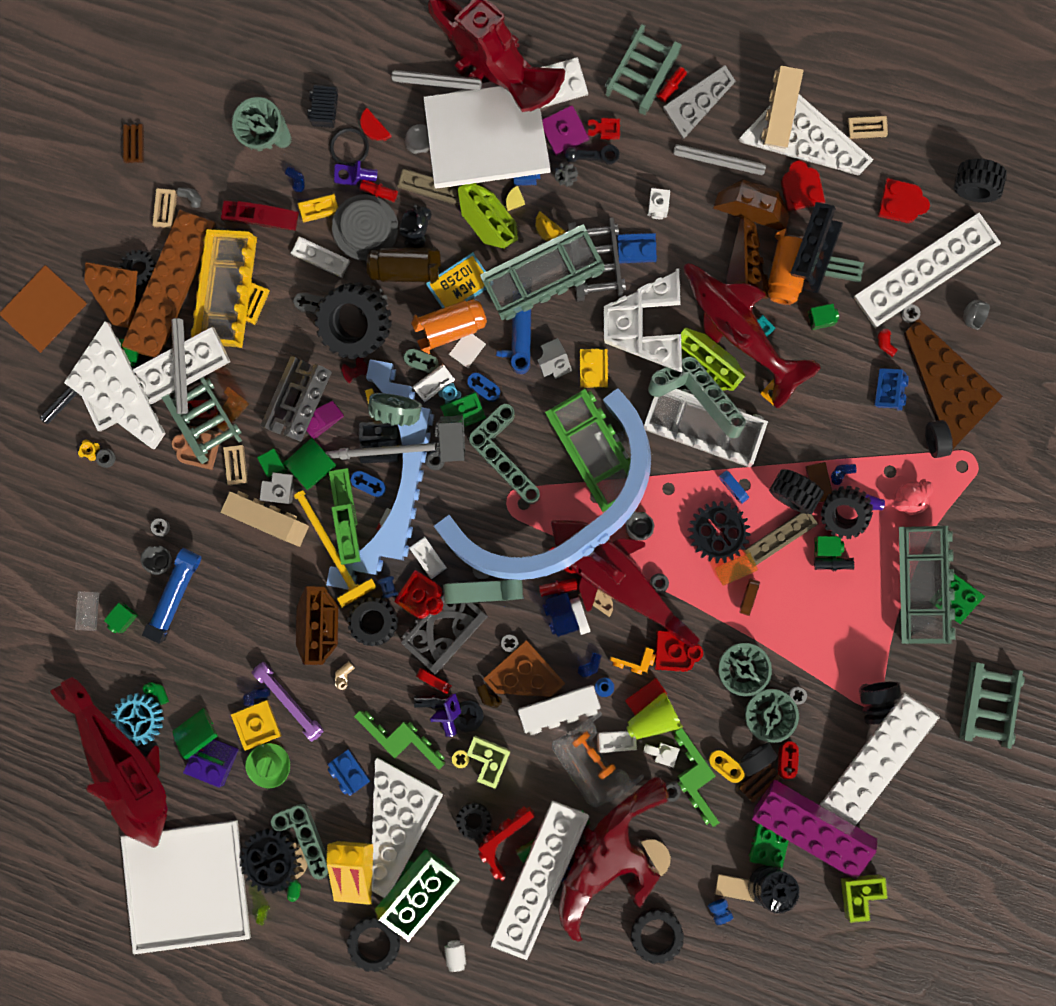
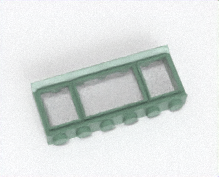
M584 224L480 274L501 320H510L516 316V313L522 310L523 312L528 311L538 302H547L551 299V296L563 294L573 285L579 286L583 284L587 278L598 277L605 268Z
M949 526L899 527L902 644H952V640H956V630L952 628V620H955V608H951V600H955V591L951 589V581H954V569H950V561L954 560L953 550H950V542H953V530H949Z

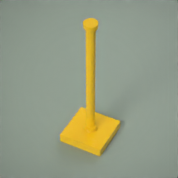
M302 490L296 493L294 498L300 502L349 587V592L337 598L343 608L376 589V586L372 579L361 585L355 584L346 566L341 565L339 554L304 496L306 493Z

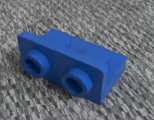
M879 369L876 407L896 408L902 411V407L906 404V394H904V391L909 382V377L903 370Z
M350 749L328 763L330 775L333 778H337L341 783L339 787L344 794L351 796L371 781Z

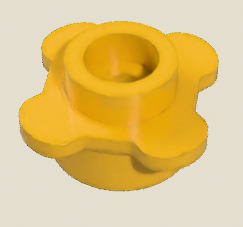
M85 439L82 441L78 455L94 461L100 445L98 443L93 444Z

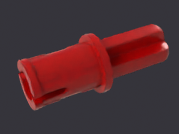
M679 67L670 79H666L665 85L657 93L656 96L662 102L666 103L671 94L678 90V84L687 74L683 67Z
M362 180L360 184L361 191L373 194L375 197H381L395 202L397 198V190L384 187L381 183L378 185Z
M576 579L559 582L556 580L554 583L539 585L541 597L557 593L560 595L562 592L577 590L578 584Z

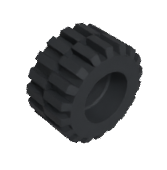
M968 159L958 166L954 184L955 193L973 202L996 201L1003 195L1007 170H1005L1004 166L992 160Z
M786 469L780 470L769 489L770 493L778 501L804 514H812L824 494L822 489L810 479Z
M841 486L838 490L834 489L827 496L821 511V516L823 517L821 521L822 524H826L825 529L827 531L831 530L833 536L838 534V538L842 539L843 536H846V539H851L853 535L856 538L868 528L873 515V504H870V497L866 498L867 493L864 491L862 493L859 492L860 488L856 487L854 490L852 486H847L844 489ZM841 505H848L855 509L858 517L845 519L838 514L836 508Z
M370 597L360 600L349 612L350 617L347 622H349L348 629L351 631V636L357 642L366 646H379L388 642L395 635L394 632L398 627L397 613L392 608L393 606L379 598ZM376 610L384 618L383 628L377 633H369L363 628L362 619L368 611Z

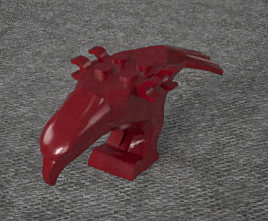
M453 0L428 1V11L433 20L443 30L449 40L453 42L459 55L463 57L455 64V67L458 68L456 70L457 73L463 76L468 71L469 66L472 65L476 70L471 72L468 78L482 80L483 76H485L491 82L505 88L511 93L521 112H531L537 108L540 109L556 97V94L561 89L560 86L565 80V69L532 67L518 52L519 44L517 41L519 39L512 35L506 27L504 13L487 0H473L463 9Z
M653 777L633 794L626 797L598 823L594 831L590 830L587 826L584 828L582 834L586 836V843L583 848L577 843L574 850L575 860L567 879L563 881L558 909L560 924L571 939L582 941L579 926L588 902L592 899L593 895L605 888L618 876L631 872L634 873V878L628 882L626 887L632 900L639 907L642 906L659 880L660 873L652 864L647 863L643 851L638 846L629 842L628 824L632 817L652 807L668 802L669 793L665 782L660 777Z

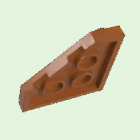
M86 262L84 282L112 325L129 328L134 318L137 271Z
M527 640L484 678V681L496 694L551 697L565 684Z

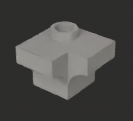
M558 338L541 345L543 355L538 359V363L544 377L553 374L556 379L572 371L567 354Z
M273 472L272 481H262L260 500L291 503L294 490L293 475Z

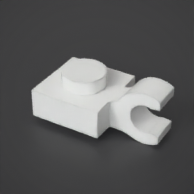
M660 742L658 748L645 744L643 751L655 755V762L674 768L679 748Z

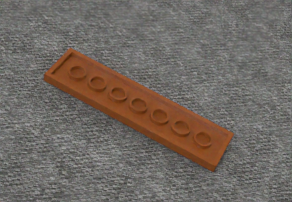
M179 210L122 343V347L151 358L162 354L172 330L171 320L177 318L200 264L201 256L204 252L203 239L206 235V230H214L215 222Z

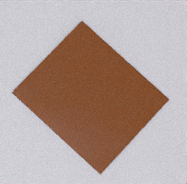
M45 265L0 312V316L41 353L87 303Z

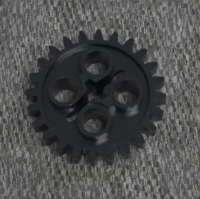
M713 501L711 508L708 504H705V511L699 508L698 512L700 515L693 514L696 520L689 521L693 528H688L687 531L693 532V535L689 536L688 539H694L690 546H697L695 553L701 551L700 558L707 555L708 562L714 558L715 563H718L721 558L723 563H726L727 557L733 561V554L739 557L740 552L738 550L745 551L746 549L743 544L749 543L745 537L751 535L746 532V529L750 528V526L744 524L748 518L742 519L741 516L744 512L737 513V506L731 509L730 502L726 507L723 501H720L719 506ZM717 514H722L725 517L723 524L716 522L715 517ZM708 519L712 521L717 529H723L722 535L731 543L730 546L727 545L721 535H715L717 531L709 524ZM702 526L709 527V536L701 534ZM730 528L737 531L735 539L730 538L728 535ZM717 540L723 544L721 551H716L713 547L714 542Z
M268 828L264 829L263 832L261 830L256 832V835L249 836L250 840L244 842L247 847L241 848V851L245 854L239 856L240 859L244 860V863L240 864L241 867H245L242 874L248 875L245 881L252 880L251 887L258 885L257 891L264 889L265 894L270 891L274 894L290 887L291 882L296 881L294 875L300 873L296 868L301 866V863L297 862L301 855H296L295 853L299 850V847L293 848L295 840L289 842V834L283 837V831L277 833L275 829L269 830ZM273 844L277 847V852L274 851ZM257 852L260 854V859L257 857ZM282 853L285 855L283 858H280L265 866H262L260 868L256 867L257 864H260ZM280 862L284 865V870L281 869ZM264 870L268 873V878L264 875Z

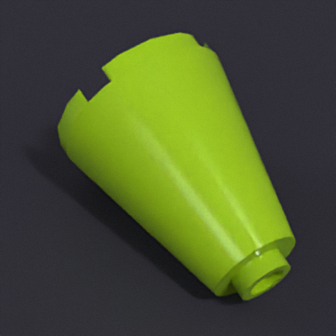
M663 693L629 720V726L626 728L631 738L635 736L636 739L678 730L683 726L666 693Z

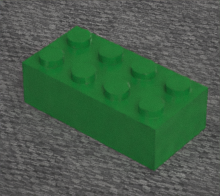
M425 849L375 908L376 914L381 922L409 941L460 879L453 868Z

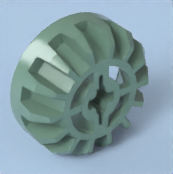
M253 97L245 100L237 107L232 119V128L236 138L247 148L263 151L265 148H273L272 145L275 142L279 143L281 132L284 133L285 131L283 127L285 119L281 114V110L270 100L262 97ZM269 116L272 118L274 122V128H272L269 122L267 121V118ZM254 123H256V124H262V125H264L265 127H263V126H257V125H255ZM250 128L257 133L255 138L252 136ZM267 134L272 135L267 139L259 140L260 136H264Z
M386 393L370 395L368 412L376 421L381 420L382 423L400 426L414 425L420 418L422 408L421 403L416 400Z
M738 643L726 649L719 659L717 671L721 683L728 691L740 696H752L767 686L771 678L772 667L769 657L761 648L749 643ZM747 656L749 659L748 661H739L736 657ZM752 660L756 665V673H754V667L750 663ZM730 664L734 666L736 674L734 678L730 674ZM739 665H742V666H746V665H747L746 669L748 670V673H750V674H747V673H742V674H741L742 669L740 668ZM738 677L750 679V681L745 683H741L736 680L738 679Z
M766 689L749 699L747 706H745L744 719L749 731L762 741L775 743L783 741L793 734L798 725L799 712L796 703L788 694L776 689ZM769 701V705L763 708L762 711L757 710L762 703ZM778 706H780L782 709L783 717H781V713L778 710ZM772 712L773 714H775V717L771 718L769 721L767 713ZM756 713L761 714V718L764 721L763 726L759 724ZM781 719V723L777 727L773 728V725L777 724Z

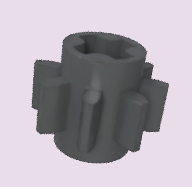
M567 162L561 163L560 167L555 168V179L559 185L565 184L568 187L578 180V171L573 166V163L569 165Z

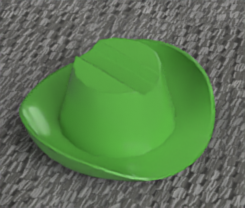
M267 743L256 747L251 751L246 760L247 775L256 785L263 788L278 787L287 779L290 771V760L287 752L276 744Z

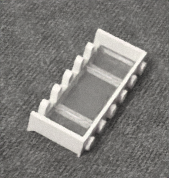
M675 389L661 397L653 398L644 428L651 433L751 467L754 464L768 421L764 420V417L753 414L752 416L746 414L745 410L737 408L745 417L746 424L739 437L730 438L722 431L691 391Z

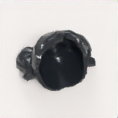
M415 204L413 205V210H408L404 213L399 232L406 238L404 242L406 246L408 243L414 248L424 246L426 242L424 235L427 231L428 220L432 217L428 207H418Z

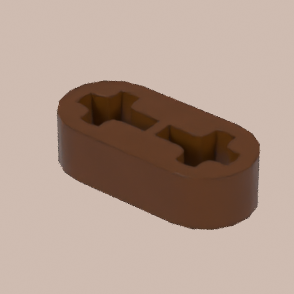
M752 578L749 579L739 613L747 616L750 615L760 581Z

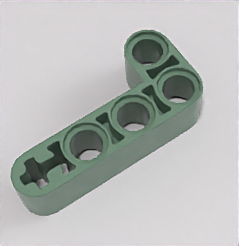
M522 580L443 584L445 604L523 599Z
M297 804L274 815L271 825L275 830L283 831L290 827L294 828L311 875L315 879L326 877L328 874L327 854L308 806ZM296 809L303 810V818H298L296 816ZM278 816H283L286 819L284 826L278 824ZM303 827L311 830V836L306 837L303 835ZM310 846L317 847V855H312L309 852ZM319 857H321V859H320L319 861L313 862L314 860H316V859H318ZM317 867H324L325 870L323 872L317 871Z

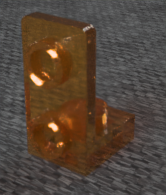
M227 387L223 393L228 396V399L222 408L233 424L249 403L230 387ZM225 420L216 425L223 432L229 429Z

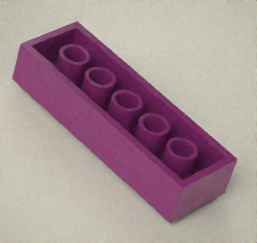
M775 779L754 807L752 820L855 880L877 852V838Z

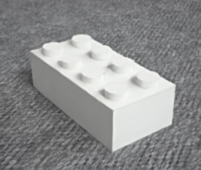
M591 684L518 709L525 733L530 732V735L542 732L541 728L546 726L549 729L558 727L560 722L567 720L568 723L579 720V715L586 714L588 717L597 714V710L601 708L594 687Z

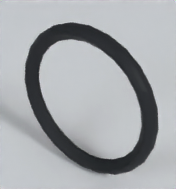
M344 128L332 137L330 153L333 159L340 165L354 166L357 161L351 163L344 162L335 155V140L345 132L359 134L365 142V152L359 159L361 162L368 155L369 142L360 130Z

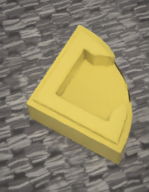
M518 186L514 187L507 196V211L525 205Z

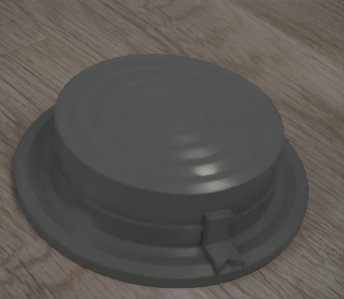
M357 195L344 201L336 210L332 221L333 237L338 247L346 255L357 260L367 261V255L371 250L393 247L398 235V221L392 208L382 199L372 195Z

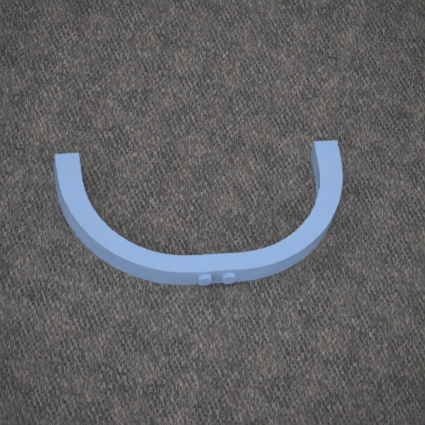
M619 388L603 399L606 408L625 430L631 448L628 478L615 502L601 516L562 545L539 555L521 558L500 556L480 548L465 536L451 516L448 515L434 527L459 558L474 569L494 577L516 580L534 579L558 572L572 565L583 556H588L595 547L607 542L609 537L624 525L638 507L648 485L651 469V451L641 418Z

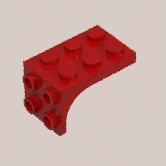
M525 806L519 809L512 820L509 818L504 820L496 832L494 830L488 832L479 845L478 855L484 863H489L491 867L490 872L496 879L500 878L503 881L506 877L505 870L496 858V848L503 840L534 818L535 812L530 806L527 809Z

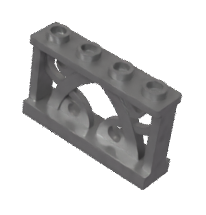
M444 590L441 595L443 596L441 599L443 600L444 612H439L436 615L429 614L423 619L418 618L415 621L416 627L412 631L408 629L401 637L403 639L401 644L434 674L440 671L488 617L473 603L466 604L478 614L476 618L462 613L465 603H461L459 612H454L456 604L449 607L444 603ZM442 618H455L452 629L457 639L453 641L449 638H439L434 641V621ZM459 619H461L459 624H464V629L461 631L456 628ZM427 622L426 631L420 630L421 627ZM421 635L423 639L419 643L428 642V646L422 649L416 648L413 645L414 637ZM445 642L447 648L442 650L440 648L441 645L436 648V644ZM430 649L436 661L433 665L421 653Z

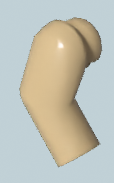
M350 661L335 672V686L339 690H344L347 687V674L355 669Z

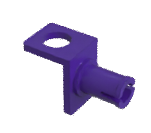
M357 160L354 166L336 164L334 166V183L355 186L360 179L376 182L377 169L361 168V161ZM346 170L349 173L348 179H341L338 175L339 171Z
M452 693L444 702L445 709H439L430 718L431 722L442 723L446 737H452L457 734L453 721L461 713V709L455 693ZM452 701L454 703V710H451L450 704Z

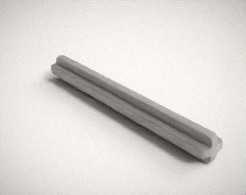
M398 70L392 72L394 82L480 90L482 85L481 79Z
M676 144L674 149V155L754 174L763 175L766 169V165L680 144Z
M174 318L171 320L176 413L187 414L188 401L183 320Z

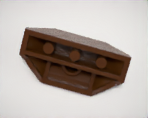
M743 179L718 192L713 209L740 218L745 217L752 222L780 231L787 228L790 214L779 191Z
M305 586L297 604L296 647L303 665H323L338 645L339 607L325 587Z

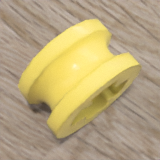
M458 750L452 756V763L457 768H464L470 760V757L467 756V752L464 750ZM457 754H460V756L461 754L465 755L464 760L466 762L464 764L456 762L458 759L456 757Z

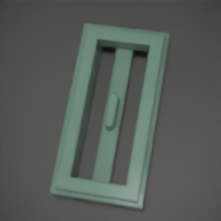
M831 257L830 262L854 266L858 267V269L829 264V269L856 273L857 276L826 271L825 276L855 282L861 281L864 262Z

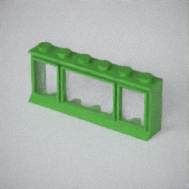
M584 389L545 413L602 512H605L615 502L626 483L631 459L630 457L626 459L623 454L625 451L621 441L616 442L613 437L616 433L611 424L606 425L604 421L606 415L601 407L597 409L594 402L597 400L592 391L587 392Z

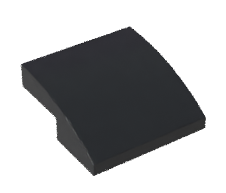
M359 422L360 449L399 446L398 425L382 422ZM399 453L360 456V463L399 462Z

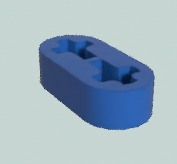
M473 373L468 377L469 388L489 402L499 399L500 389L496 384L479 373ZM480 378L479 381L483 387L479 385L472 386V379ZM485 388L489 390L496 389V396L488 397V392Z
M727 470L719 475L721 482L740 504L749 499L745 490Z
M357 471L351 476V483L357 489L374 497L384 495L386 486L381 480L362 471ZM363 475V479L367 481V484L360 483L356 485L357 481L355 478ZM380 483L381 492L377 491L374 493V489L369 487L370 484L377 485Z

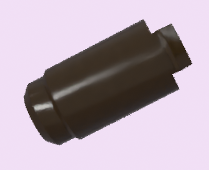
M435 246L432 249L380 248L379 250H371L367 255V273L372 280H380L381 282H430L431 284L439 280L438 266H441V255Z

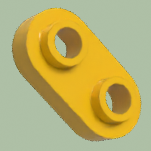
M715 750L710 754L709 764L727 780L737 783L743 779L744 771L739 763L721 750ZM717 756L722 758L720 763L715 762ZM732 769L737 770V774L734 776L730 774Z

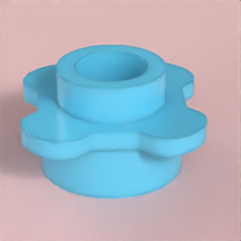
M450 383L439 391V396L444 398L445 403H449L461 398V392L456 390L453 383Z

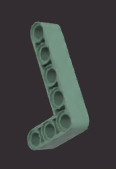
M693 357L682 359V372L666 367L653 374L648 387V391L652 396L661 397L686 385L728 437L737 438L740 436L746 424L745 417L698 360Z
M502 404L470 434L469 440L472 447L526 503L535 504L540 498L538 488L492 441L515 417L513 407L509 404ZM503 410L511 411L510 417L503 418L501 416ZM496 423L498 425L497 429L489 431L487 429L488 424ZM476 436L484 438L483 442L478 445L473 442V439ZM488 450H496V456L488 458L486 456ZM502 463L510 465V469L507 472L500 471L499 467ZM517 476L523 478V483L520 486L513 484V479ZM529 490H534L537 493L536 497L532 500L526 498V493Z

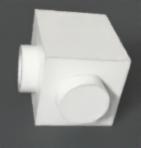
M651 188L648 216H652L653 219L667 217L670 190Z

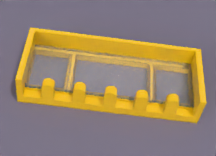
M207 229L203 239L204 252L201 256L202 267L198 276L199 289L196 293L197 303L193 313L194 325L191 330V338L214 327L223 346L243 348L257 237L246 231Z

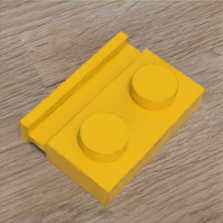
M580 349V388H608V349Z

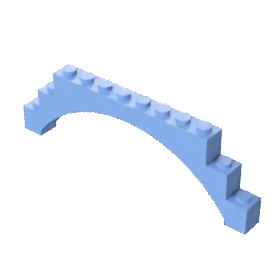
M376 360L369 361L366 379L374 382L382 393L415 399V392H413L411 386L391 383L396 377V369H394L392 363ZM422 407L420 418L414 425H398L402 445L430 442L431 433H428L429 425L432 426L434 421V414H431V409ZM427 452L403 453L401 484L389 516L374 538L360 550L361 562L345 564L355 584L357 581V575H354L355 571L378 575V571H382L383 560H381V557L403 561L404 557H408L409 546L407 545V540L412 537L413 527L410 524L411 519H415L417 508H414L415 500L419 499L420 489H417L418 482H422L424 471L421 470L422 463L426 462ZM330 566L326 585L349 589L337 566Z

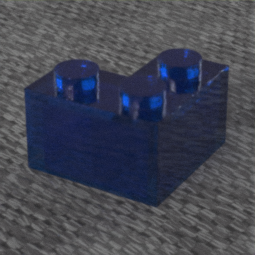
M567 593L545 600L546 604L543 605L546 616L550 615L552 623H549L552 634H557V637L580 630Z

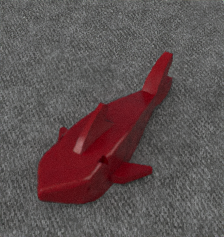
M552 520L551 526L555 546L562 545L589 524L583 521ZM617 539L613 542L608 540L604 544H599L595 547L591 554L583 556L569 566L581 577L579 590L586 611L592 610L597 590L618 603L664 626L673 636L691 648L700 641L682 621L674 616L641 571L629 559L628 555L644 548L645 542L630 539Z
M71 677L61 682V686L52 689L50 692L63 708L74 713L76 716L85 757L94 784L87 785L86 790L103 800L108 810L111 809V815L124 834L152 848L157 847L168 811L166 793L157 777L160 771L159 747L153 746L147 756L144 757L138 748L92 703L85 688L75 678Z

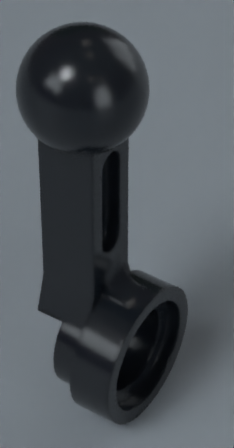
M606 145L601 151L577 150L575 147H569L565 150L564 156L568 162L590 160L612 165L619 159L620 152L614 145ZM605 152H612L614 159L608 160L605 157Z

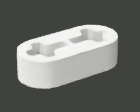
M579 597L571 599L570 604L581 635L589 633V625Z

